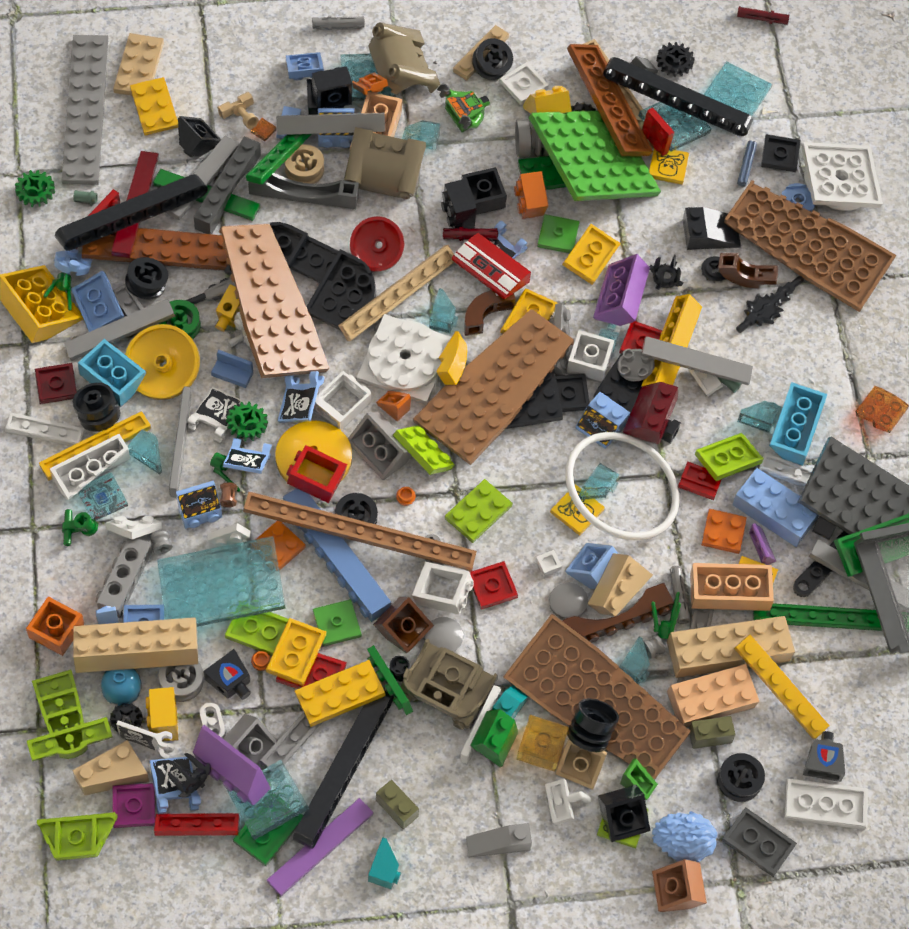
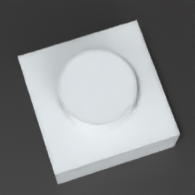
M554 550L536 557V562L543 576L562 569V565Z

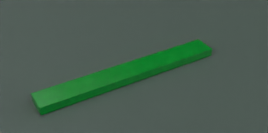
M773 603L770 611L753 610V620L785 616L787 625L882 631L877 612L871 609ZM900 611L907 633H909V613Z

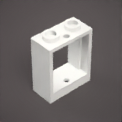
M342 371L317 395L313 410L330 424L342 430L371 403V392L366 386L360 385L354 376ZM343 386L360 399L344 416L327 403Z
M425 562L412 597L416 605L460 615L462 608L466 606L467 595L472 590L474 581L469 571ZM435 576L460 581L453 600L429 595Z

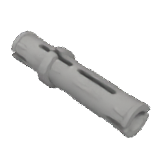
M364 16L312 17L313 29L328 28V30H332V28L365 27Z
M672 566L670 574L674 597L676 592H680L679 602L681 607L678 623L686 624L690 622L689 600L686 597L682 567Z

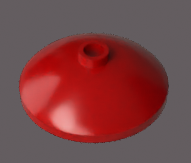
M369 217L361 221L351 234V254L364 261L370 270L374 272L385 271L393 267L400 260L404 251L405 243L401 229L396 223L385 217ZM378 242H382L381 248H377Z

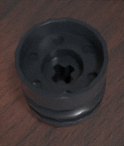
M591 698L583 699L577 706L574 718L571 720V725L567 730V736L574 745L589 752H602L608 746L611 734L614 732L619 721V715L612 706L603 701Z

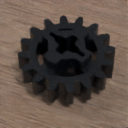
M669 42L668 46L663 45L662 49L658 50L656 61L658 62L657 66L662 67L661 72L667 71L668 76L670 73H673V76L676 77L677 74L683 76L684 72L686 74L689 73V69L693 68L695 57H693V52H689L690 47L684 48L683 43L679 46L677 42L674 45Z

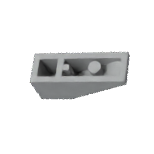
M529 823L508 825L466 836L469 858L530 851L532 845Z

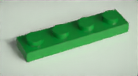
M374 645L369 647L367 651L370 657L367 660H370L373 668H377L376 674L379 680L386 682L384 687L389 696L394 695L395 699L393 701L398 710L402 709L406 715L412 713L413 709L408 698Z

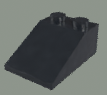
M706 207L685 208L682 220L687 250L740 248L739 233L724 223L728 213Z

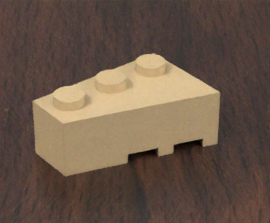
M613 553L588 605L600 614L616 617L653 574L629 555Z
M128 740L72 770L74 778L84 795L108 791L113 788L112 786L149 782L148 773Z

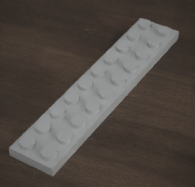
M73 35L62 184L99 185L109 44L108 35Z

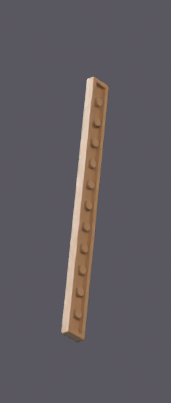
M249 491L243 508V512L468 571L473 569L477 552L468 548Z

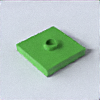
M544 214L537 247L570 254L575 247L580 221Z
M351 599L313 609L317 628L326 631V637L322 643L323 647L362 637Z

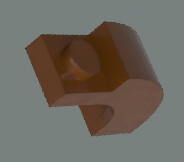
M720 253L718 269L722 276L730 282L759 289L760 285H777L778 265H752L744 262L739 257V253Z
M490 290L477 296L470 303L465 314V336L483 333V320L490 313L513 309L516 300L515 295L512 294L504 300L499 295L496 296L494 291Z

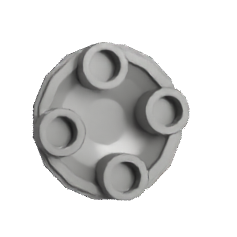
M626 349L618 361V371L626 380L641 381L653 372L654 359L641 356L642 349Z
M570 582L561 583L551 591L549 598L550 609L563 618L579 617L587 609V594L577 584Z
M438 617L431 621L434 626L424 636V642L426 639H429L430 644L438 648L445 647L451 651H455L461 646L463 630L459 623L448 617Z

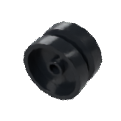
M91 383L79 389L74 395L73 407L84 429L93 432L107 430L119 420L121 414L120 407L109 385Z

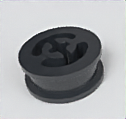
M489 38L484 40L474 51L472 64L475 71L481 77L487 80H498L512 67L513 53L504 41ZM490 50L483 58V51ZM502 61V68L497 69L496 66Z
M148 257L137 258L129 264L125 285L129 292L138 298L155 299L161 296L165 290L168 271L161 262Z
M350 493L338 501L335 507V514L342 516L344 511L348 509L349 518L364 521L366 509L370 514L367 522L377 525L378 509L373 499L362 493Z
M733 754L723 762L717 777L718 786L721 792L733 801L746 802L752 800L758 795L764 784V768L755 757L749 754ZM744 768L748 769L745 777L742 778L738 787L734 786L737 779L741 776Z

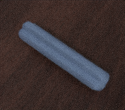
M750 140L747 143L737 182L739 186L745 187L747 185L757 147L755 141Z

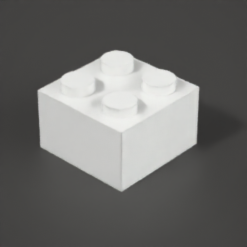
M579 330L568 361L567 372L585 374L586 378L602 382L615 340Z

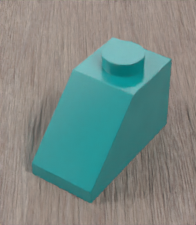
M512 685L504 691L492 710L501 709L514 719L529 697Z
M382 837L368 874V882L392 890L393 885L398 884L401 872H399V863L387 839Z

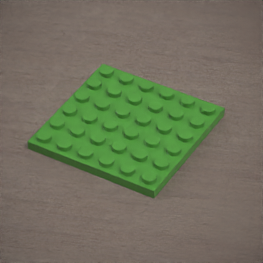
M599 111L531 113L528 117L574 201L651 197L660 194L661 190L653 176L650 175L649 169L641 156H621Z

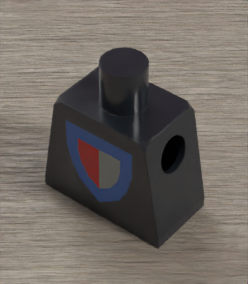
M235 649L203 671L204 679L226 698L237 694L241 700H244L251 694V691L246 687L250 683V675Z

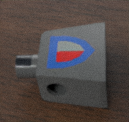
M824 731L822 732L821 740L815 739L813 741L803 775L842 781L845 776L843 745L833 742L834 733Z

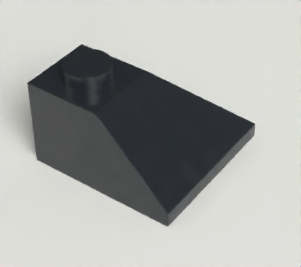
M179 116V145L188 156L201 157L214 149L221 141L220 137L202 118Z

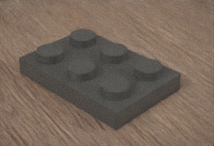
M746 807L722 839L725 844L772 877L775 876L797 844Z

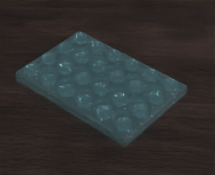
M273 536L157 560L165 620L196 617V625L199 627L286 609Z

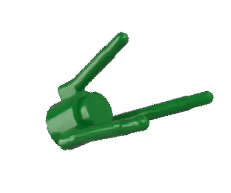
M64 272L59 273L57 279L52 280V284L43 295L46 298L55 286L60 291L66 290L69 311L72 309L71 275Z
M216 452L210 462V466L214 467L213 472L220 475L227 483H234L222 472V470L226 471L228 469L223 467L227 456Z
M676 592L670 621H661V624H658L655 602H651L654 621L653 631L658 632L657 635L662 639H668L670 633L674 632L681 607L679 602L680 592Z

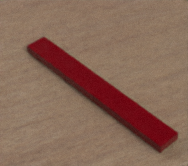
M140 152L127 200L149 192L159 153ZM140 223L117 231L111 251L112 256L131 257Z

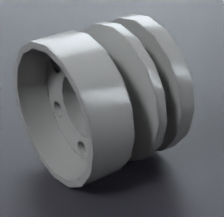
M516 120L515 145L517 157H530L531 149H534L536 157L540 156L541 149L543 156H548L549 154L534 127H530L529 120Z

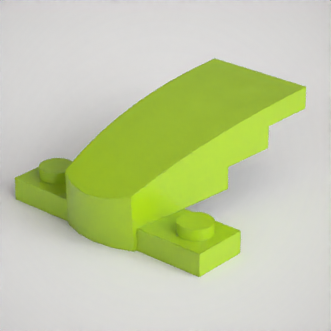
M71 669L32 681L49 732L47 735L27 740L32 762L56 754L64 759L76 758L88 750V745L113 738L107 717L84 723Z

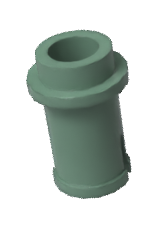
M75 190L73 200L74 202H84L93 205L97 203L98 194L94 193V191L84 192Z
M718 377L720 382L726 385L733 393H736L742 385L741 383Z

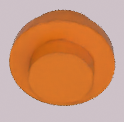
M402 487L397 491L396 499L401 505H411L415 501V492L410 487Z
M264 651L256 652L251 659L253 668L258 671L266 670L271 657Z

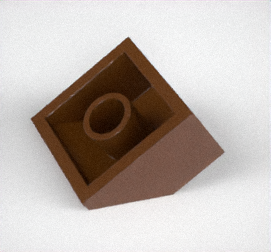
M399 597L373 624L388 641L405 653H408L434 626L410 597Z

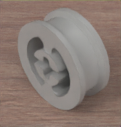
M199 661L198 664L159 668V687H174L176 702L189 701L200 693L203 687V669ZM172 671V683H169L166 678ZM190 673H194L196 678L194 682L187 687V683L190 684Z

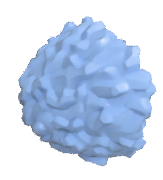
M692 811L689 814H668L660 819L659 823L656 822L655 828L652 830L654 835L652 838L653 843L661 847L662 852H667L668 857L675 859L676 862L684 859L700 862L705 857L712 855L717 845L715 840L717 837L716 829L708 819Z

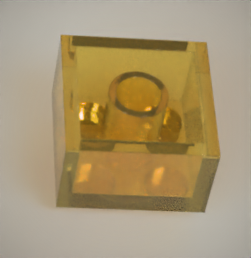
M530 715L518 750L517 760L556 772L569 727Z

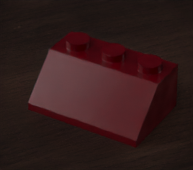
M663 382L642 386L623 434L659 444L678 400V387Z

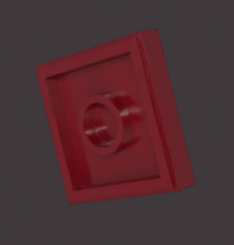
M72 363L35 368L40 404L74 398L77 389Z

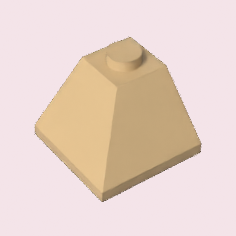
M568 739L556 775L593 790L607 753L605 751H586L574 745Z

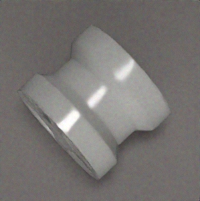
M158 531L150 536L151 542L154 543V553L163 554L172 550L173 546L169 541L170 535L168 531Z
M654 635L651 640H644L641 643L643 651L649 659L654 658L656 654L665 653L664 644L658 635Z

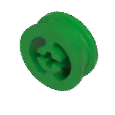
M186 300L170 301L175 317L168 320H171L172 326L182 329L194 339L201 328L198 309L194 304ZM187 315L193 319L190 324H188ZM168 320L159 324H167Z

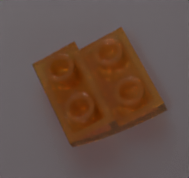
M874 386L855 412L857 417L872 422L874 428L890 433L907 411L909 405L896 395Z

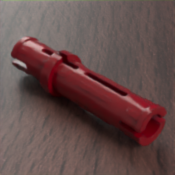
M739 6L737 17L787 26L790 14L775 13L774 10L769 12Z
M443 228V240L459 239V241H464L477 233L486 239L498 240V228Z

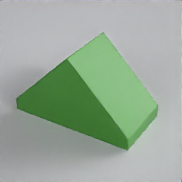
M635 758L624 772L620 782L625 788L637 784L644 793L645 800H648L658 785Z

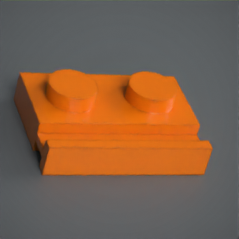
M374 72L359 78L358 82L352 81L354 89L367 95L368 91L374 93L381 92L384 87L388 86L387 79Z

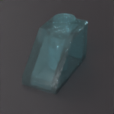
M422 120L405 127L402 139L408 140L410 138L426 142V149L436 150L440 136V123Z
M439 288L430 316L429 328L451 333L452 327H456L458 316H455L456 308L444 290Z
M767 401L757 403L742 409L737 422L773 434L782 406Z
M142 429L128 445L129 455L158 474H161L162 467L157 437L153 433H147Z
M599 463L583 485L578 495L580 500L606 498L609 492L613 493L619 484L616 481L620 474Z
M640 636L619 666L638 685L641 681L644 683L650 674L648 672L650 663L643 638Z

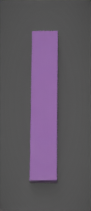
M360 798L357 799L324 829L313 849L304 846L267 879V883L280 896H283L373 815V811Z

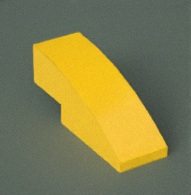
M455 331L439 357L442 363L436 372L444 385H456L465 368L467 344L458 331Z

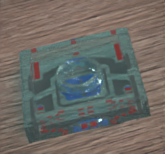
M112 472L91 481L78 492L88 514L95 521L128 506V502Z

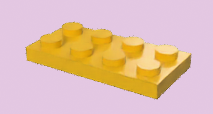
M367 660L295 690V695L310 727H313L385 697V691L370 660Z

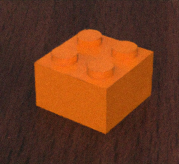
M542 171L520 174L518 181H516V186H514L515 197L518 196L519 203H517L518 213L522 215V219L543 216L548 208V200Z
M48 596L26 627V631L30 639L63 656L73 642L74 626L84 625V620L81 613Z

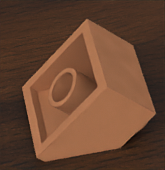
M684 859L652 871L659 912L692 909L707 903L700 863Z

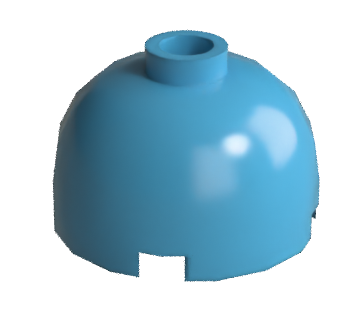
M135 669L105 671L101 680V689L104 698L109 703L112 702L119 706L122 703L130 704L137 700L142 683Z

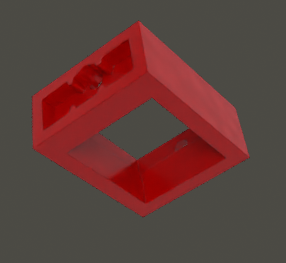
M305 445L302 451L299 450L294 459L296 461L295 465L291 464L286 473L289 476L287 484L329 503L345 474L348 464ZM305 459L334 472L327 486L297 473Z

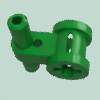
M65 510L64 522L62 523L64 546L71 545L72 533L82 532L85 536H92L97 532L98 524L95 520L91 519L88 513L81 512L72 520V510Z

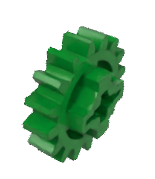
M30 170L29 175L23 173V178L18 177V183H15L16 196H18L19 201L24 202L25 206L30 203L31 207H34L35 204L41 207L42 202L48 204L47 199L52 200V194H55V184L52 181V177L47 176L46 172L40 174L39 170L36 173Z
M249 401L247 405L240 402L239 407L234 405L233 410L230 409L226 419L228 423L227 429H231V435L236 433L237 438L244 437V441L250 438L254 441L255 436L261 438L262 433L266 432L268 415L263 414V408L257 409L258 404L251 406Z

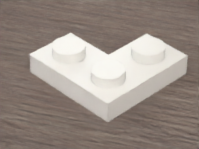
M118 516L114 520L106 522V529L129 539H135L161 530L162 522L151 516H145L138 521H130L126 517Z

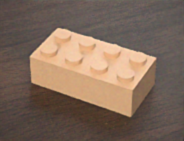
M368 91L361 113H385V132L373 133L391 137L395 136L402 113V99Z
M693 563L690 572L691 609L771 610L774 602L772 565Z
M746 664L676 683L667 690L675 717L685 727H689L692 721L719 718L755 708L759 703V698Z

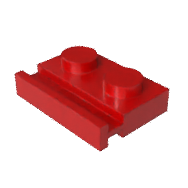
M687 461L678 488L714 501L721 480L716 481L705 467Z

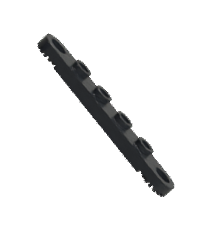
M843 531L836 539L842 538L850 534ZM833 541L829 546L837 550ZM814 561L795 580L793 585L794 593L800 597H808L833 570ZM806 583L808 590L803 591L799 589L798 584Z

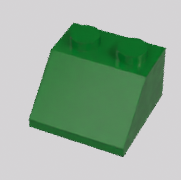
M501 709L486 711L470 746L498 767H502L518 735L515 720Z

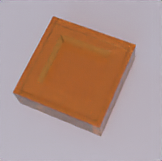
M261 118L258 125L251 129V133L266 141L276 131V126Z

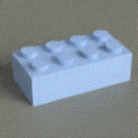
M758 468L755 469L737 492L732 504L795 547L799 545L819 516L798 503L800 498L798 494Z

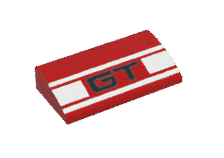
M479 233L465 242L451 259L504 300L530 282L531 271Z

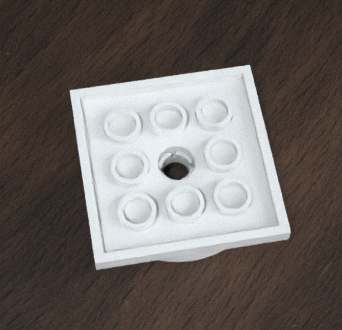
M803 142L801 148L805 163L804 179L811 193L813 205H826L831 209L844 211L860 207L881 208L883 202L870 146Z
M384 314L378 330L369 344L367 355L357 375V381L386 391L407 393L411 396L412 400L427 405L439 377L436 372L442 363L439 357L451 337L435 332L419 322L401 320ZM407 352L411 356L408 359H402L400 355Z

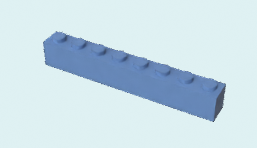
M297 488L283 496L284 501L321 510L310 494ZM296 526L297 529H301L304 532L306 541L309 544H313L318 557L326 561L327 569L331 573H335L338 577L339 585L347 589L349 598L353 603L356 602L359 605V610L365 618L368 617L373 622L391 606L389 598L342 537Z

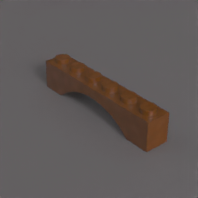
M661 583L646 589L643 596L633 607L616 617L595 620L572 616L561 621L593 643L599 637L605 635L612 636L623 628L627 630L639 622L646 623L653 619L651 602H655L657 616H665L672 611L674 601L665 583Z

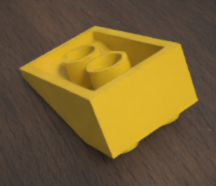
M554 86L552 90L548 91L545 89L536 90L534 94L528 96L523 104V109L530 114L540 112H571L569 90L563 86Z

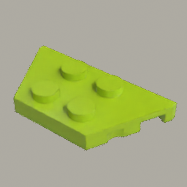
M113 812L37 819V824L56 861L98 857L117 819V814Z

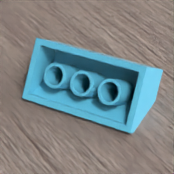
M791 382L769 445L782 459L803 466L827 394Z

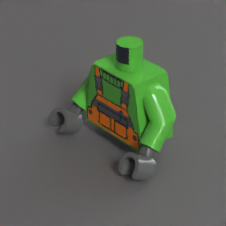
M442 83L437 90L441 91L439 94L441 98L446 97L445 109L459 130L464 132L469 128L477 129L484 119V107L490 105L488 97L483 96L478 99L473 91H453L448 85Z

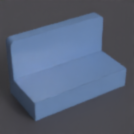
M218 350L217 361L211 371V376L246 388L253 375V362Z

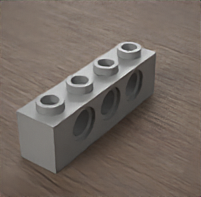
M128 538L127 541H123L120 548L121 553L113 561V570L111 574H107L104 580L105 586L96 596L95 602H97L98 610L104 606L116 607L117 617L121 618L124 612V605H127L152 554L151 543L139 538ZM130 557L136 558L133 561H127ZM121 574H127L125 578L119 577ZM112 591H119L116 595L110 594Z

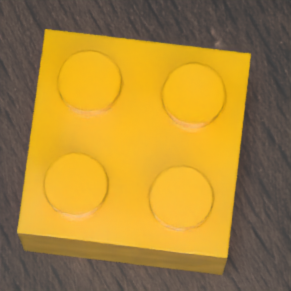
M174 687L149 689V697H145L148 713V731L156 734L163 731L172 733L171 740L164 738L162 742L179 740Z

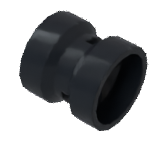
M395 656L390 661L389 670L398 682L404 680V672L406 668L409 669L410 667L408 659L404 656Z

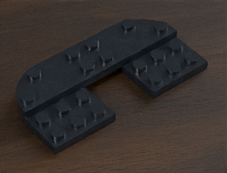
M270 222L289 269L320 283L306 306L310 316L340 330L338 325L376 297L375 280L372 271L364 261L341 249L338 251L309 237L308 233L292 225L282 222ZM227 265L224 272L229 276L232 274L230 265Z

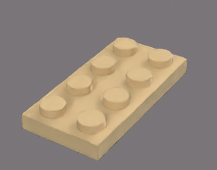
M129 33L114 84V93L132 96L130 85L154 79L164 45V38Z

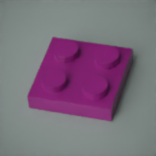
M153 783L112 786L113 812L117 814L113 828L155 826V790Z

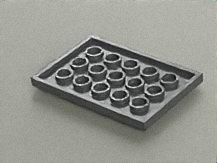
M831 436L827 439L798 503L848 534H853L909 514V485Z

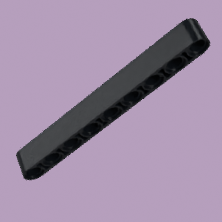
M610 58L603 71L605 78L737 136H746L752 125L753 119L749 114L620 58Z
M192 174L62 226L55 232V238L66 251H70L199 199L207 193L208 187L197 174Z
M385 691V697L365 704L362 707L293 835V841L311 849L315 847L389 711L394 695L389 696L388 692Z

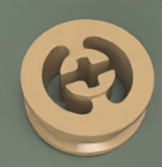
M302 144L284 162L285 174L290 180L315 184L324 174L323 154L312 145Z

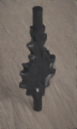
M799 275L783 287L779 286L775 294L771 293L768 296L766 293L762 297L758 293L754 301L747 300L748 310H744L747 316L736 327V330L741 333L755 323L758 326H762V323L774 324L773 319L781 317L779 313L784 311L778 306L783 305V301L791 300L788 295L793 294L795 288L804 281V278Z

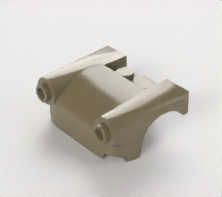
M381 22L373 27V38H371L368 45L378 75L387 79L392 93L398 95L401 91L413 85H424L429 89L430 93H433L441 85L436 71L428 69V64L421 50L425 43L420 30Z
M355 127L344 180L359 182V189L410 199V197H414L419 186V174L426 142L376 134L372 130Z
M426 639L410 669L406 668L403 676L404 680L400 687L409 702L416 699L453 717V725L460 730H464V728H470L495 685L498 674L495 673L493 676L485 672L480 665L445 647L438 648L430 644L429 639Z

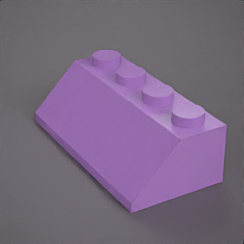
M638 254L608 264L593 316L595 320L618 326L636 321L650 267Z
M206 725L201 727L193 750L195 758L205 766L207 763H210V776L216 781L220 779L227 790L230 792L234 790L241 801L244 803L248 801L254 806L271 789L261 768Z

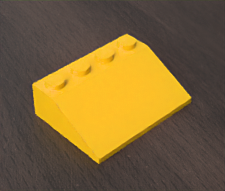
M45 265L0 274V301L32 343L47 340L83 320L81 312L73 302L71 311L68 310L67 294L65 291H60L55 286L46 298L43 297L52 284V280L55 279Z

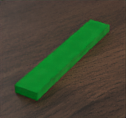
M287 134L246 175V181L262 185L312 134Z
M160 169L153 181V186L159 188L184 177ZM207 186V193L203 197L197 199V202L203 203V201L205 200L206 196L212 188L211 186ZM231 194L224 211L253 221L260 209V203Z

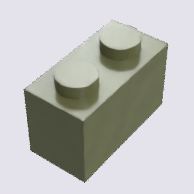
M731 716L692 721L689 727L693 749L730 744L736 735Z
M392 779L376 792V802L403 830L419 817V808Z

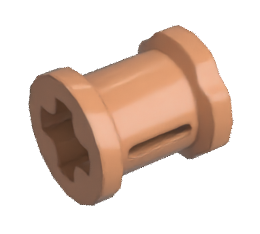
M229 482L220 485L222 496L219 501L221 506H236L235 492L238 488L236 484Z

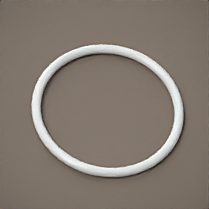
M603 432L586 437L571 451L565 469L567 489L578 511L596 528L611 536L625 540H645L661 534L672 524L680 503L678 484L668 463L651 446L630 435ZM601 440H619L630 443L649 454L660 465L670 483L672 504L667 518L652 530L632 533L612 528L590 513L580 500L573 480L575 460L586 446Z

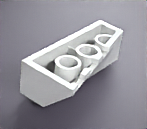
M117 434L50 468L52 479L60 493L69 500L98 475L130 460L129 449L120 434Z

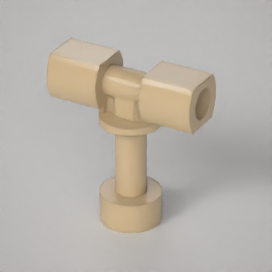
M249 92L238 96L237 101L233 103L226 102L217 107L218 113L223 119L235 114L243 118V124L248 129H253L258 125V118L253 113L248 114L246 112V108L254 104L253 97Z

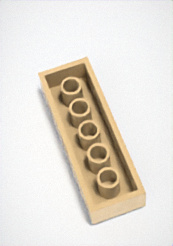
M785 616L671 632L667 640V646L675 677L714 673L744 664L747 665V668L750 667L734 649L749 634L775 663L790 662L795 650Z
M196 617L74 626L73 658L76 673L198 664Z

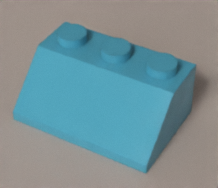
M105 339L78 362L79 375L89 383L109 385L120 407L135 394L146 374L143 368Z

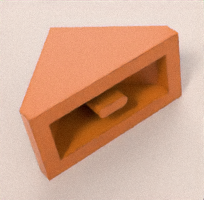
M388 391L376 403L393 419L399 421L410 410L411 396L407 393Z

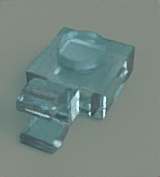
M608 323L607 330L601 328L599 336L615 340L612 350L614 352L619 333L615 332L616 324Z

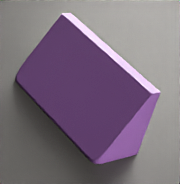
M753 523L749 534L761 563L767 565L776 562L763 529L756 523Z

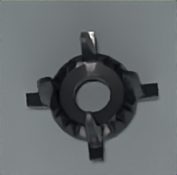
M675 254L670 265L666 263L660 265L661 257L656 259L654 266L650 264L649 267L653 273V280L657 284L655 289L660 290L661 287L672 288L673 286H682L684 282L680 281L681 269L679 267L675 268L677 265ZM664 273H670L671 278L665 279Z
M188 753L184 755L197 767L196 770H193V773L182 764L179 765L172 761L175 767L186 777V781L181 783L171 772H168L169 779L182 792L178 795L181 798H187L200 787L203 788L205 786L204 782L211 772L210 763H207L205 766Z

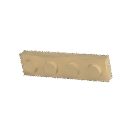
M495 25L453 67V72L467 81L476 72L472 64V56L477 47L489 38H496L505 42L509 38V33ZM490 50L483 51V58Z

